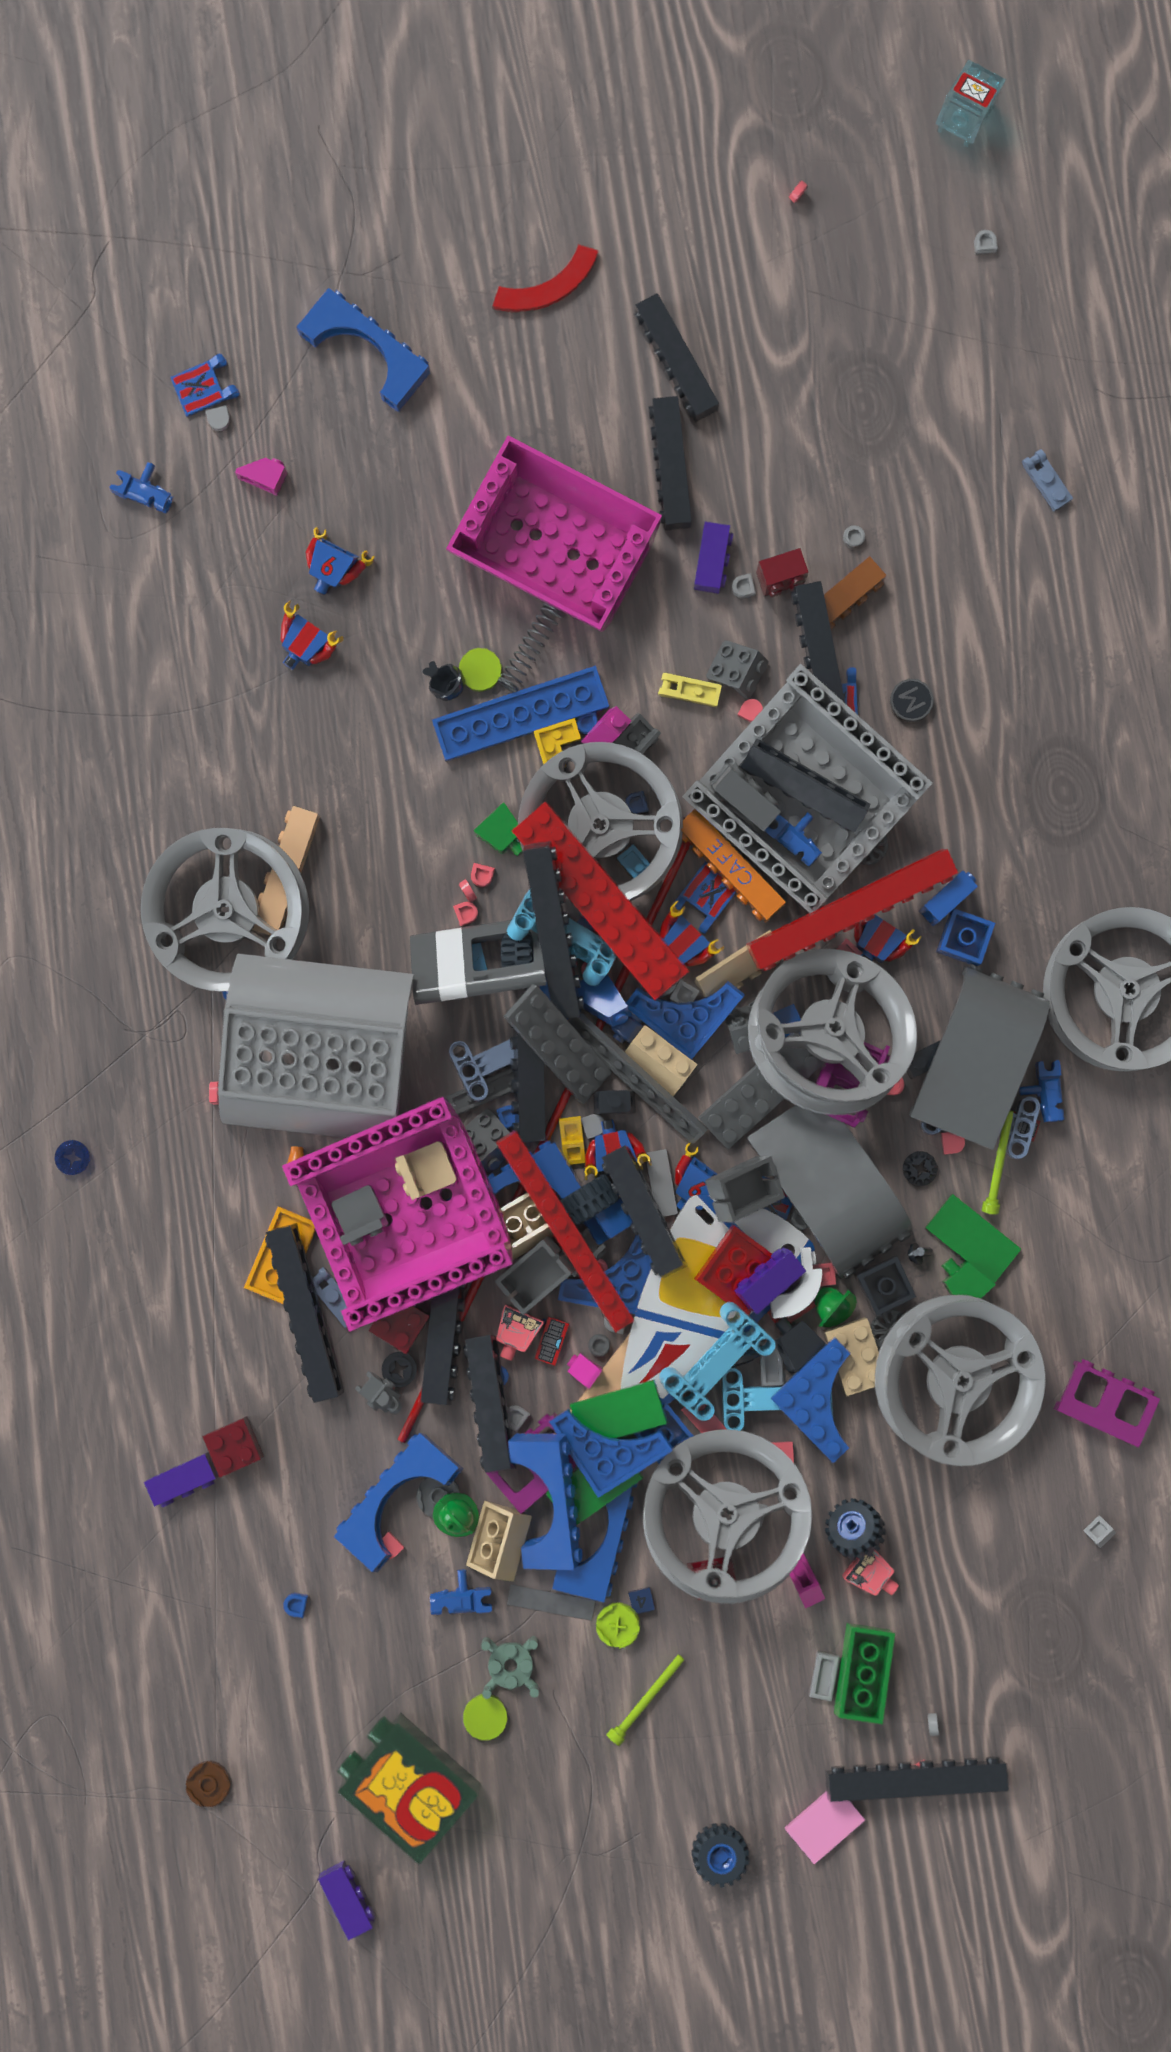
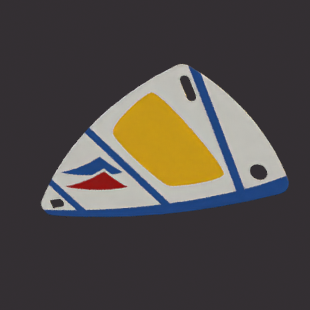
M695 1195L689 1198L670 1229L688 1266L665 1278L655 1275L651 1269L634 1316L635 1321H633L629 1335L621 1389L655 1379L662 1405L671 1403L675 1398L667 1392L660 1382L659 1375L664 1368L673 1367L685 1376L729 1328L720 1316V1308L726 1302L694 1278L732 1225L736 1226L772 1254L776 1250L781 1249L784 1244L793 1245L795 1248L794 1255L801 1263L800 1248L811 1247V1252L815 1251L813 1243L789 1222L763 1208L735 1222H718L712 1204L716 1202L715 1199H711L710 1195ZM698 1205H701L713 1217L714 1222L711 1225H708L695 1212V1208ZM771 1305L766 1306L757 1315L751 1312L749 1316L758 1323L771 1309ZM736 1311L731 1312L728 1318H733L736 1315ZM752 1325L746 1326L743 1332L750 1331ZM676 1377L669 1378L667 1383L674 1382Z

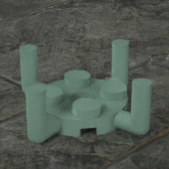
M536 1636L530 1637L524 1645L506 1642L497 1646L488 1637L482 1640L481 1648L491 1652L488 1669L492 1678L483 1688V1698L489 1699L492 1691L498 1685L507 1689H514L524 1684L530 1690L531 1697L536 1698L539 1695V1686L530 1678L533 1669L530 1650L536 1649L538 1646V1638ZM508 1659H513L517 1663V1668L509 1671L505 1668L504 1663Z

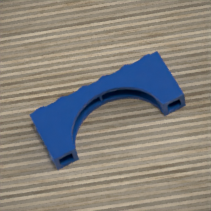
M328 288L297 325L299 335L315 348L325 339L336 335H354L373 344L384 356L388 367L387 379L380 391L381 399L399 412L429 376L428 361L420 355L418 357L414 355L412 349L404 342L400 344L389 330H382L374 318L364 316L362 310L356 304L352 303L350 305L339 291L336 290L334 292Z
M549 1140L539 1146L540 1151L532 1154L531 1151L529 1152L551 1188L562 1199L582 1187L557 1142L551 1143ZM509 1164L501 1168L502 1173L494 1176L492 1173L487 1176L495 1195L504 1187L519 1181Z
M419 1433L411 1437L408 1441L409 1446L407 1449L396 1455L393 1460L395 1463L392 1467L382 1472L376 1486L373 1485L365 1493L366 1498L363 1502L356 1504L350 1512L352 1515L349 1519L342 1521L336 1528L338 1532L334 1537L371 1572H379L392 1556L386 1548L381 1535V1517L390 1496L404 1483L420 1477H430L441 1482L443 1485L450 1486L464 1469L426 1434Z
M515 1434L508 1441L510 1462L526 1466L539 1475L549 1489L554 1506L553 1523L549 1532L541 1537L528 1539L521 1547L523 1569L574 1570L582 1561V1549L579 1548L578 1541L580 1538V1529L576 1524L578 1510L574 1506L575 1487L571 1481L573 1467L569 1463L570 1444L567 1442L566 1434Z
M638 1482L634 1484L632 1487L637 1488ZM632 1487L606 1504L609 1516L606 1536L597 1551L586 1560L580 1562L574 1570H556L553 1590L601 1602L605 1601L606 1596L610 1597L613 1584L609 1583L611 1574H616L618 1566L615 1556L616 1553H621L623 1540L620 1539L622 1531L626 1532L629 1518H625L627 1509L631 1510L634 1497L630 1496Z

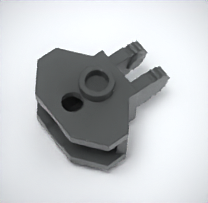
M368 1371L366 1374L369 1377L368 1381L363 1387L357 1385L356 1391L368 1400L367 1404L375 1411L381 1409L385 1413L389 1411L394 1415L399 1413L402 1405L398 1399L402 1394L395 1388L396 1385L389 1379L385 1378L384 1380L375 1373Z

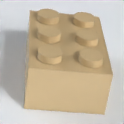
M863 1317L824 1330L823 1333L827 1343L836 1337L851 1352L837 1372L843 1393L849 1396L875 1387V1368L879 1351L868 1319Z

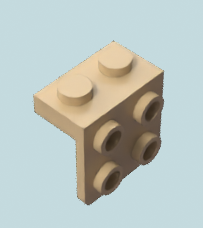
M440 1141L395 1158L397 1161L395 1163L396 1170L400 1176H403L405 1184H403L405 1193L408 1197L411 1196L412 1200L453 1184L457 1180L444 1145Z

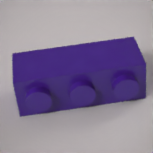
M705 521L693 590L719 594L720 587H725L726 575L722 573L723 567H728L730 554L726 553L727 546H731L733 533H729L730 525Z
M783 1247L776 1250L771 1255L769 1261L760 1264L752 1276L743 1279L734 1291L747 1308L757 1315L802 1276L806 1270L795 1255Z
M209 1452L146 1480L144 1484L154 1507L161 1504L163 1508L173 1503V1498L179 1495L185 1498L195 1493L193 1489L202 1486V1489L215 1484L214 1479L219 1475Z
M342 1861L321 1872L318 1881L349 1941L373 1928L375 1914L371 1906L367 1907L364 1901L365 1894L360 1885L357 1886L354 1881L355 1874L350 1865L347 1866L345 1861Z

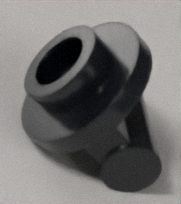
M917 1243L911 1244L910 1249H908L909 1259L916 1265L922 1264L923 1256H931L933 1254L932 1248L919 1247Z

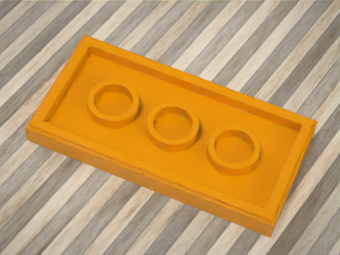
M278 1206L268 1231L297 1223L306 1254L316 1232L312 1220ZM264 1238L244 1288L283 1304V1292L279 1290L277 1285L278 1274L273 1269L271 1263V1249L267 1247Z

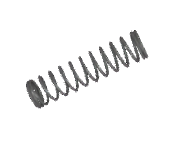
M545 602L543 604V608L540 609L543 615H536V619L538 622L532 623V627L534 630H527V633L530 637H523V641L525 644L518 645L521 652H514V656L517 659H509V662L512 666L505 667V670L508 674L502 673L500 675L501 677H499L498 682L502 686L513 692H517V690H519L518 687L511 681L503 678L502 675L509 676L521 684L523 682L520 679L513 676L507 670V668L514 669L523 674L524 676H527V674L519 670L511 662V660L519 662L528 667L529 669H532L530 665L520 660L517 657L516 653L522 654L524 656H527L529 659L536 661V659L526 654L520 646L530 648L537 654H541L538 650L531 647L525 641V638L533 640L542 647H545L543 643L532 637L529 631L538 633L545 639L549 640V637L539 632L533 624L541 625L550 632H554L553 629L544 625L538 619V617H543L548 619L555 625H558V623L555 620L545 615L542 609L549 611L557 617L563 618V611Z

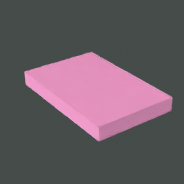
M826 1791L785 1827V1830L815 1864L863 1823L865 1819L850 1801L830 1802L827 1799Z

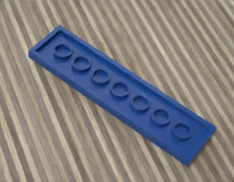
M593 666L432 719L445 761L447 762L532 734L535 730L573 718L577 719L580 716L609 708V703L597 668Z

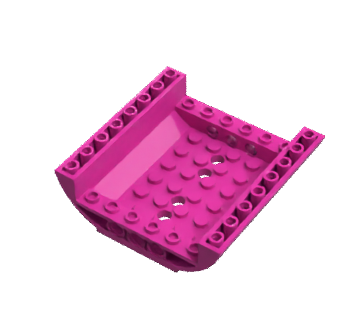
M444 1097L282 1165L289 1185H298L347 1308L341 1310L349 1332L512 1264L513 1256L510 1238L498 1201L472 1138L469 1136L454 1108ZM440 1141L444 1145L457 1180L453 1184L412 1200L411 1196L408 1197L403 1187L405 1181L403 1176H400L396 1170L395 1163L397 1161L395 1158ZM369 1185L373 1188L384 1214L388 1213L392 1216V1224L382 1227L384 1232L373 1237L370 1234L362 1236L364 1241L351 1246L350 1242L343 1245L340 1237L345 1234L334 1212L332 1202ZM444 1188L452 1191V1198L449 1201L444 1200L441 1196ZM424 1197L431 1198L432 1207L430 1209H425L422 1206L421 1201Z

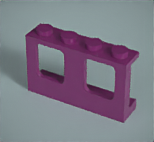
M864 1042L865 1048L878 1065L889 1062L890 1055L887 1054L890 1046L886 1045L882 1050ZM825 1062L816 1084L831 1089L835 1085L845 1089L858 1088L860 1081L854 1074L844 1069L842 1064ZM868 1110L856 1112L854 1116L849 1114L826 1115L855 1128L859 1122H864Z
M1082 1359L1081 1363L1074 1360V1370L1060 1402L1056 1401L1053 1409L1139 1448L1160 1401L1159 1398L1154 1396L1155 1392L1146 1387H1143L1142 1390L1135 1388V1382L1124 1377L1121 1381L1113 1378L1115 1373L1104 1368L1100 1372L1093 1368L1095 1364ZM1086 1371L1107 1380V1386L1097 1407H1091L1076 1400L1074 1397L1081 1378ZM1126 1390L1135 1392L1148 1399L1146 1408L1137 1426L1126 1423L1115 1416V1412Z
M555 1412L551 1416L548 1413L545 1414L538 1421L539 1426L535 1430L529 1428L524 1434H538L547 1426L553 1429L549 1421L555 1418L557 1414ZM569 1454V1463L575 1468L577 1464ZM530 1468L528 1469L534 1475V1479L519 1492L513 1491L498 1472L486 1473L520 1514L549 1490L540 1476Z

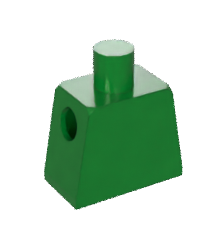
M504 802L473 830L477 837L500 854H504L508 849L517 857L523 853L519 839L512 832L518 825V822Z
M949 1258L941 1265L949 1274L942 1282L950 1295H968L981 1299L996 1285L969 1262L965 1261L958 1266L952 1258Z

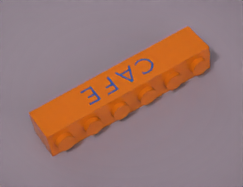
M696 809L683 819V828L680 829L683 832L682 841L684 843L689 841L693 846L691 849L698 858L703 857L708 862L706 866L712 873L716 874L718 872L723 878L721 880L722 883L729 890L733 888L738 893L736 896L743 905L748 904L753 909L751 913L757 920L761 921L763 919L766 923L785 906L786 901Z

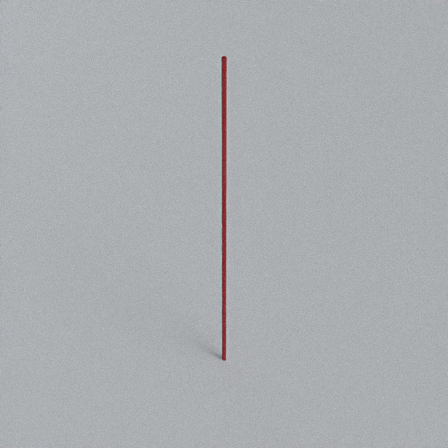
M689 841L686 843L682 842L677 857L668 871L646 917L651 925H653L691 845ZM623 965L614 984L619 993L630 973L625 965ZM598 1018L595 1025L602 1031L605 1022ZM566 1087L545 1129V1141H539L534 1154L540 1151V1145L551 1139L559 1118H561L572 1095ZM519 1183L511 1202L524 1195L525 1189L521 1183ZM485 1275L473 1280L465 1296L466 1306L465 1311L461 1313V1321H464ZM422 1389L398 1437V1440L406 1443L424 1403L420 1402Z

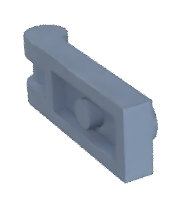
M1038 450L1034 453L1033 457H1027L1022 461L1024 469L1053 512L1073 500V497L1047 460L1043 450ZM1039 463L1042 468L1037 471L1034 465Z
M322 1267L318 1270L319 1273L312 1277L316 1293L346 1328L347 1325L341 1313V1310L347 1308L337 1281L325 1267ZM326 1280L329 1285L322 1289L319 1284Z

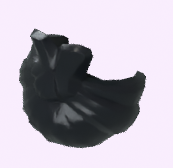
M431 661L429 668L426 667L422 670L424 675L431 677L429 691L437 699L449 701L457 698L463 692L465 677L463 672L453 664H446L438 668L435 661Z

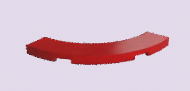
M578 244L576 252L567 266L555 277L540 285L517 289L498 286L492 305L493 309L520 312L542 309L559 302L575 291L578 285L588 276L595 264L599 250Z

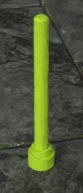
M1012 1110L1009 1111L1001 1130L989 1197H986V1201H983L982 1211L988 1214H999L1000 1210L997 1197L1014 1114Z
M677 1655L624 1721L619 1726L612 1727L606 1734L617 1746L620 1747L626 1740L624 1738L627 1735L625 1732L684 1662V1658L681 1655Z

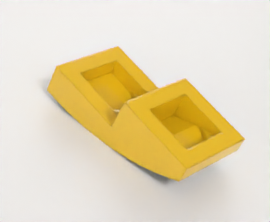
M581 1116L559 1118L562 1151L570 1165L585 1163Z

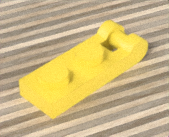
M669 673L662 674L661 680L663 684L662 688H659V696L717 708L722 685ZM671 683L678 684L677 690L670 689Z

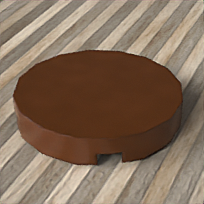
M204 1761L195 1765L186 1779V1793L193 1803L201 1807H215L223 1802L231 1786L230 1775L226 1768L214 1761Z

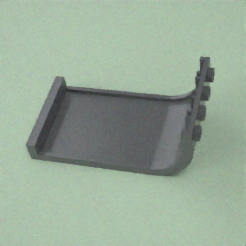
M971 964L970 968L965 966L961 974L964 975V980L958 1000L915 1104L910 1109L909 1116L993 1150L1042 1034L1050 1001L1043 998L1044 993L1032 989L1031 992L1023 990L1024 985L1011 981V984L1003 982L1004 977L995 973H991L988 976L982 973V968Z
M795 1105L747 1137L749 1144L759 1156H772L777 1175L773 1177L779 1179L782 1190L822 1246L839 1279L843 1277L845 1279L850 1278L857 1272L855 1269L861 1265L864 1267L868 1266L875 1260V1256L880 1253L882 1255L886 1254L893 1248V1244L898 1241L904 1242L911 1236L910 1233L913 1232L907 1213L844 1122L826 1114L813 1112Z

